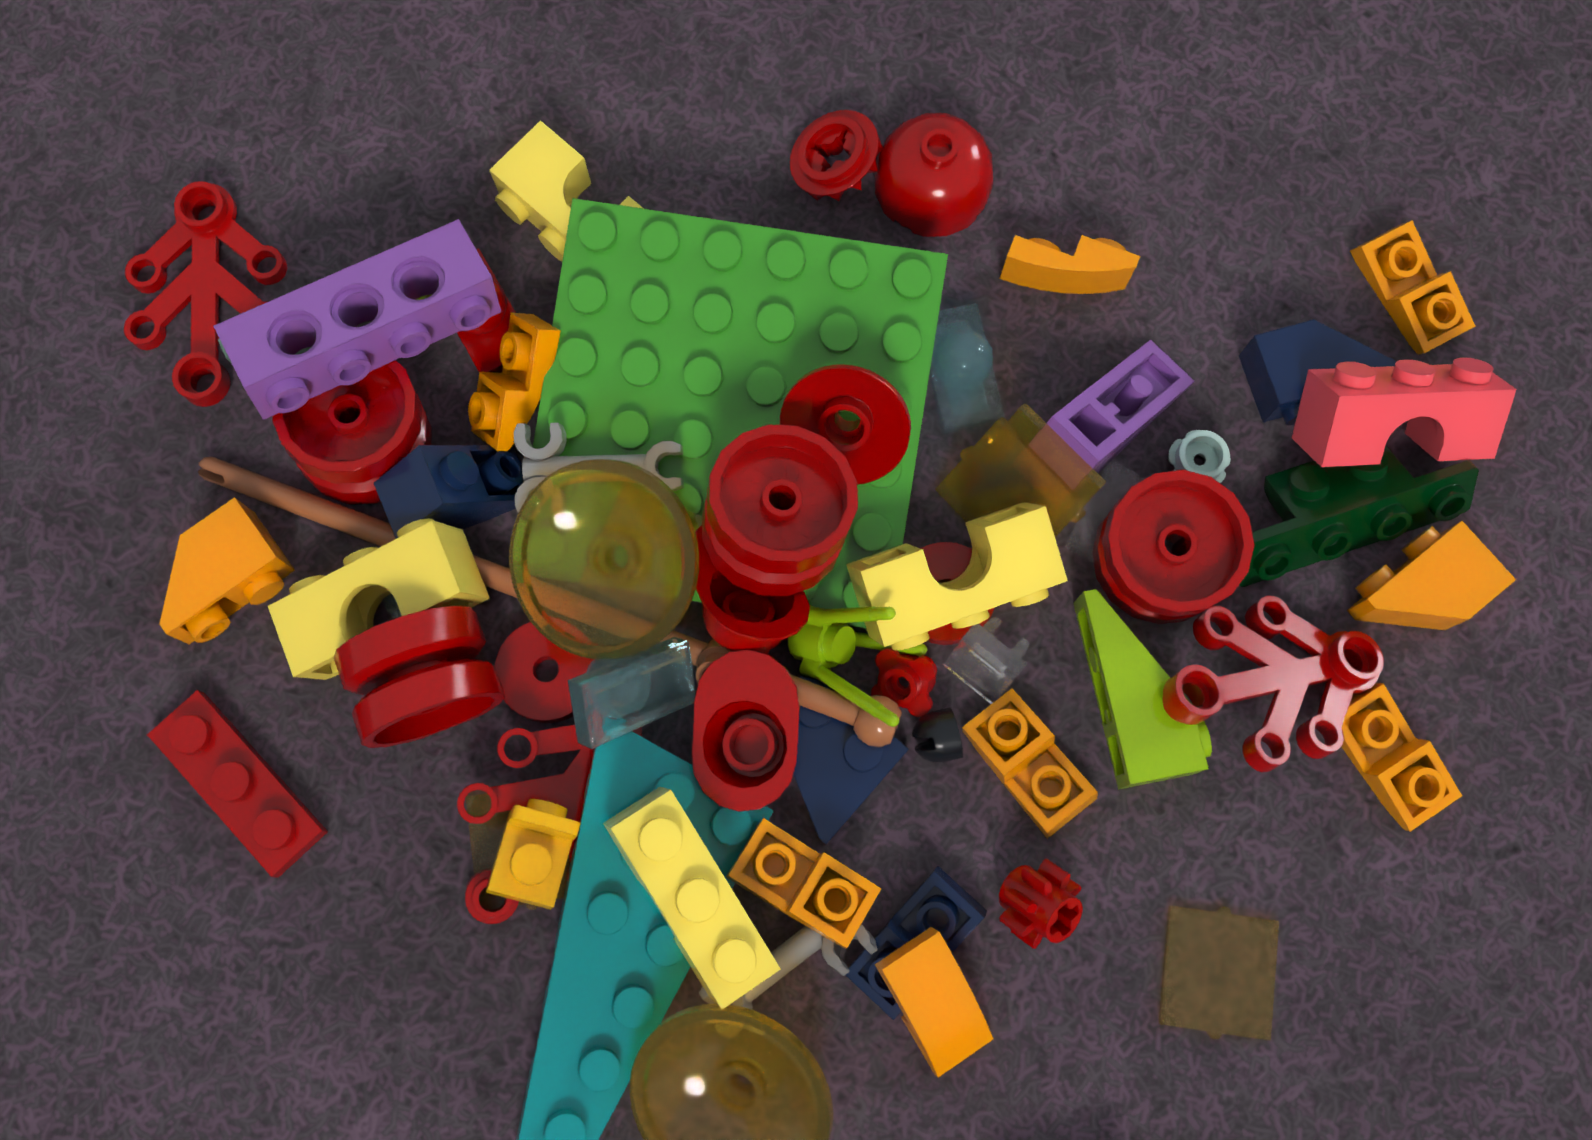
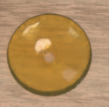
M593 459L576 462L560 468L546 477L530 493L523 503L513 526L509 547V566L517 599L531 623L542 635L558 647L572 654L590 659L610 660L628 657L645 651L659 643L676 628L688 610L695 593L699 574V549L695 529L684 505L660 478L646 469L625 461ZM619 545L624 547L628 554V562L624 568L620 567L614 558L615 550Z
M703 1004L681 1010L665 1019L652 1031L640 1048L632 1067L630 1078L631 1108L639 1132L644 1140H830L833 1127V1104L828 1083L818 1062L803 1042L790 1030L755 1010L736 1005H728L722 1010L718 1004ZM737 1074L746 1077L751 1081L752 1084H745L738 1079Z

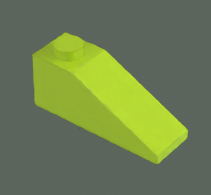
M1097 589L1084 591L1073 604L1118 790L1189 776L1209 769L1206 757L1211 756L1212 744L1206 723L1203 721L1200 724L1189 725L1175 721L1166 713L1162 698L1163 688L1170 678L1169 675Z

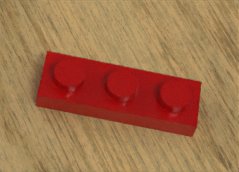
M196 690L147 734L271 877L279 878L328 833L325 827L204 692Z

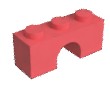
M1456 358L1452 364L1429 365L1416 360H1399L1395 363V366L1370 367L1358 362H1340L1336 365V368L1308 369L1292 439L1321 467L1377 465L1381 463L1385 445L1391 434L1401 424L1408 421L1405 434L1437 461L1495 459L1517 389L1493 373L1494 368L1492 365L1474 358Z

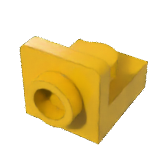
M529 799L527 807L514 805L507 817L486 893L550 910L554 908L571 844L578 835L581 823L567 819L568 809L552 802Z

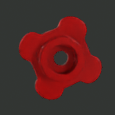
M892 647L882 649L875 658V663L879 668L878 683L872 687L871 695L886 696L896 702L899 707L908 709L910 714L915 717L926 715L933 706L929 693L933 690L936 683V664L925 655L900 654L898 650H892ZM900 677H904L907 679V681L909 682L908 687H904L900 684Z

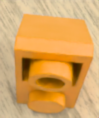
M235 497L179 536L159 625L167 635L184 643L191 644L194 641L203 643L219 636L229 627L231 623L228 618L248 603L258 605L276 596L284 587L282 579L295 571L256 513Z
M1463 521L1458 522L1442 533H1439L1432 525L1401 549L1409 559L1394 572L1385 564L1355 587L1362 598L1351 606L1347 612L1357 621L1447 630L1472 618L1516 579Z

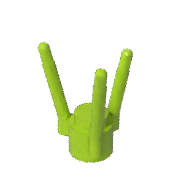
M810 605L806 625L797 634L788 637L790 654L794 659L802 661L799 669L800 674L820 680L888 726H897L899 724V717L895 713L828 669L848 662L856 646L876 650L886 648L871 639L868 634L855 632L847 623L891 620L896 615L895 609L890 606L824 609ZM922 643L918 646L898 651L900 654L921 656L926 654L927 647Z

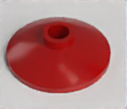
M828 365L805 374L789 390L780 413V425L800 426L825 437L846 457L857 480V485L878 480L891 472L905 455L911 436L909 411L899 392L880 375L854 365ZM847 410L853 412L859 419L847 421L839 415L838 411Z

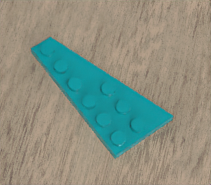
M604 715L599 717L590 774H588L583 798L581 824L576 843H574L554 945L555 951L548 985H546L542 1017L534 1057H532L516 1140H599L690 969L689 963L673 939L675 936L648 892L636 879L603 823L659 787L671 789L730 887L733 888L735 882L726 877L760 820L765 818L769 821L774 811L767 806L758 810L740 812L719 806L703 793L694 776L693 765Z

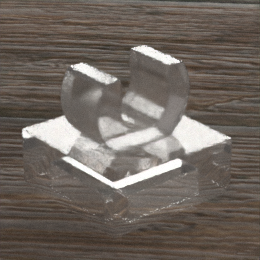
M997 616L989 619L983 627L979 624L973 625L943 664L945 668L990 704L1003 694L1027 665V662L1022 657L1029 647V642L1025 638L1019 640L1012 649H1009L994 637V633L1003 622Z

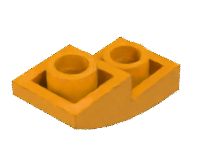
M1413 220L1400 224L1350 250L1362 274L1408 344L1418 355L1424 354L1476 327L1451 271L1437 275Z
M1015 235L1000 279L1042 291L1070 294L1106 293L1126 288L1137 267L1140 256L1126 251L1120 243L1107 238L1092 239L1082 235L1072 256L1061 252L1058 246L1048 240L1041 238L1025 239Z
M511 313L508 332L503 335L500 344V359L503 365L502 373L479 372L477 392L472 394L469 401L468 415L472 426L471 431L496 451H508L514 444V430L517 423L528 424L541 399L544 376L553 365L557 353L561 330L552 327L551 324L534 314Z
M1376 683L1363 693L1353 694L1342 725L1344 734L1342 749L1385 809L1404 830L1411 832L1462 797L1461 792L1429 740L1418 739L1414 736L1384 683Z
M1013 688L962 727V731L980 756L1047 839L1097 799V790L1056 746L1055 735Z
M765 818L760 820L726 876L763 901L843 948H848L881 891L880 887L825 852L818 853Z
M933 927L928 928L874 964L904 1014L901 1016L903 1022L934 1075L938 1078L994 1040L971 988L938 930Z

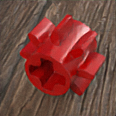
M1049 859L1043 860L1038 871L1029 865H1021L1009 873L1000 888L999 903L1006 910L1001 914L999 920L1011 929L1012 934L1033 949L1038 947L1043 937L1052 943L1062 942L1074 932L1080 922L1083 906L1081 901L1075 896L1081 891V886L1070 879V873Z

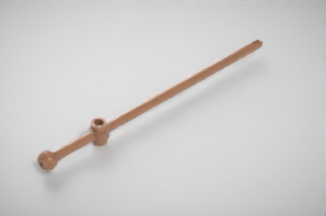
M205 457L199 462V466L202 469L198 473L204 480L378 546H383L396 539L390 523L215 457ZM473 555L486 587L697 666V683H699V679L713 661L728 652H732L719 645L714 639H711L708 643ZM791 675L797 686L800 706L853 725V730L858 739L869 746L883 747L891 744L898 725L895 727L888 726L838 692ZM871 696L895 713L900 721L902 712L896 702L886 696Z

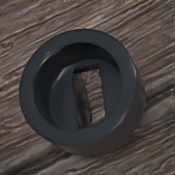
M951 707L932 711L922 716L916 722L912 731V737L929 738V741L915 746L916 753L923 759L930 762L944 763L963 758L961 737Z

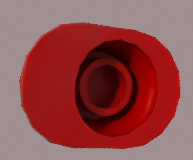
M702 526L689 537L684 554L688 574L701 599L703 619L707 631L719 645L730 651L751 649L768 654L783 639L797 634L806 625L810 605L804 591L790 596H762L733 585L712 564L702 541Z
M748 649L728 652L713 661L699 679L694 700L692 743L694 776L703 793L715 803L738 812L758 810L776 801L791 783L797 763L800 713L797 686L786 667L769 654Z

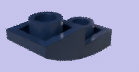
M937 866L874 937L877 951L871 955L864 949L848 967L850 972L846 976L894 1020L902 1011L874 964L930 927L941 933L951 953H953L985 918L987 910Z

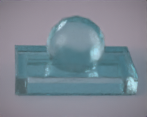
M977 303L939 310L929 379L942 434L999 424L1003 422L1005 417L993 370V350L985 337Z
M672 637L631 655L622 652L602 654L590 663L584 674L568 680L578 743L593 749L693 704L696 690L689 641Z

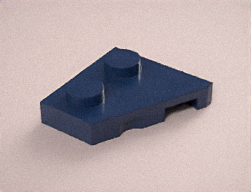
M803 675L799 677L804 680L815 683L817 685L833 690L832 688H830L818 679L810 678ZM800 706L797 763L793 776L817 836L826 845L909 749L895 737H893L891 744L883 747L869 746L858 739L853 730V725Z

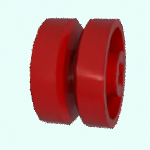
M396 360L369 372L359 382L351 385L337 386L309 399L302 407L295 411L278 413L272 416V421L282 446L296 462L297 467L305 478L323 495L346 504H375L380 502L374 482L419 445H431L432 427L406 369Z
M769 424L740 434L721 450L709 476L707 497L702 514V541L712 564L733 585L757 595L790 596L813 588L833 570L858 510L857 480L846 457L825 437L800 426Z
M1187 470L1155 473L1132 486L1113 506L1098 526L1092 550L1096 579L1110 601L1133 618L1156 624L1187 621L1234 593L1249 572L1254 550V539L1248 514L1235 494L1210 476ZM1165 540L1173 544L1171 553L1165 546Z
M447 606L404 615L376 625L350 638L336 649L334 661L343 689L351 693L365 695L352 711L356 729L363 746L368 748L389 747L419 740L475 719L502 702L505 695L495 666L488 661L474 659L484 647L486 640L477 614L471 607Z

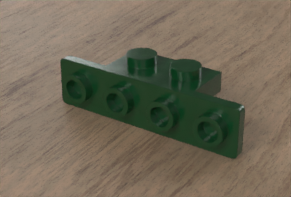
M1385 445L1381 463L1377 465L1321 467L1316 461H1311L1265 476L1264 491L1284 522L1252 532L1254 550L1248 574L1239 585L1246 587L1263 580H1274L1287 572L1323 560L1336 559L1346 552L1379 541L1393 540L1403 533L1438 521L1452 520L1470 509L1479 469L1470 460H1466L1413 478Z

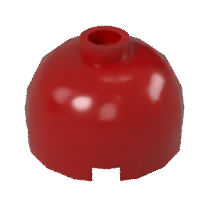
M925 113L902 122L886 138L876 162L878 172H875V195L884 214L893 222L896 220L901 226L911 229L912 233L923 237L949 236L968 228L984 210L993 187L992 153L984 137L964 119L947 113Z

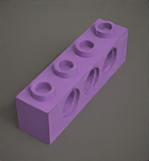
M457 219L218 323L213 327L245 391L264 420L278 413L295 411L302 407L309 399L337 386L351 385L359 382L369 372L399 358L416 356L425 351L430 344L459 331L476 329L483 325L490 317L501 313V308L493 278L460 220ZM431 295V296L428 297V298L421 299V300H416V299H418V298L421 297V296ZM372 321L365 326L356 327L363 322ZM311 347L308 351L295 355L298 351Z

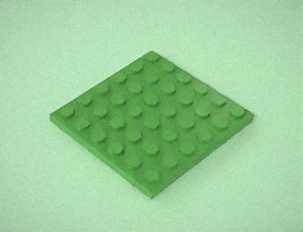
M572 198L552 327L561 330L554 363L543 380L533 447L540 449L549 443L551 436L550 423L557 422L563 425L567 437L564 451L559 456L647 454L653 445L661 441H673L683 446V455H667L663 457L659 462L658 470L664 478H682L684 480V488L677 491H664L655 487L649 480L557 482L564 488L568 497V507L564 515L552 514L551 495L546 490H540L532 497V515H522L513 570L531 576L701 602L688 574L684 554L689 537L702 526V514L707 497L709 476L721 450L744 432L769 424L780 425V413L785 397L791 387L805 374L820 367L845 364L868 369L892 384L902 396L911 420V436L908 448L899 464L880 479L857 485L858 510L833 570L813 588L804 590L811 606L824 609L859 607L846 564L903 544L948 254ZM847 410L838 411L839 415L847 421L859 419L853 412ZM864 622L847 623L848 626L866 628Z

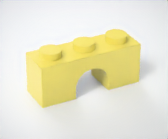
M540 120L489 171L499 193L495 197L499 207L517 224L521 225L527 219L541 231L538 235L541 243L555 258L562 262L572 198L577 199L591 185V180L585 158ZM630 196L620 204L622 206L643 208Z
M1022 502L965 522L972 544L971 560L966 570L959 577L949 582L938 583L930 573L923 549L907 543L846 564L859 607L890 606L896 612L895 617L891 620L864 622L869 637L884 647L891 645L892 650L909 649L928 641L930 638L928 631L950 623L952 628L956 629L970 627L987 620L990 617L988 610L1008 602H1011L1013 607H1021L1046 599L1049 596L1047 588L1068 581L1046 506Z
M429 518L413 521L397 531V539L379 548L369 547L349 554L343 559V567L326 576H311L294 583L289 588V595L268 605L293 677L327 680L339 675L334 661L336 649L350 638L373 627L377 607L390 594L395 598L402 616L447 606H466L472 608L490 599L463 529Z
M659 787L603 823L636 879L643 885L675 936L673 938L706 993L722 1010L781 970L671 789Z

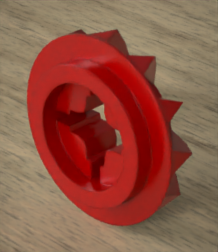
M838 110L827 113L810 123L797 138L790 155L791 175L799 188L811 195L816 201L824 196H830L840 201L843 192L849 188L862 191L861 179L867 173L878 172L876 156L883 149L873 122L860 112ZM844 149L849 155V159L845 161L836 160L830 166L822 155L828 157L830 155H840Z

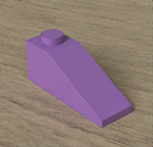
M1150 339L1055 413L1018 458L1017 462L1062 505L1107 466L1195 381Z

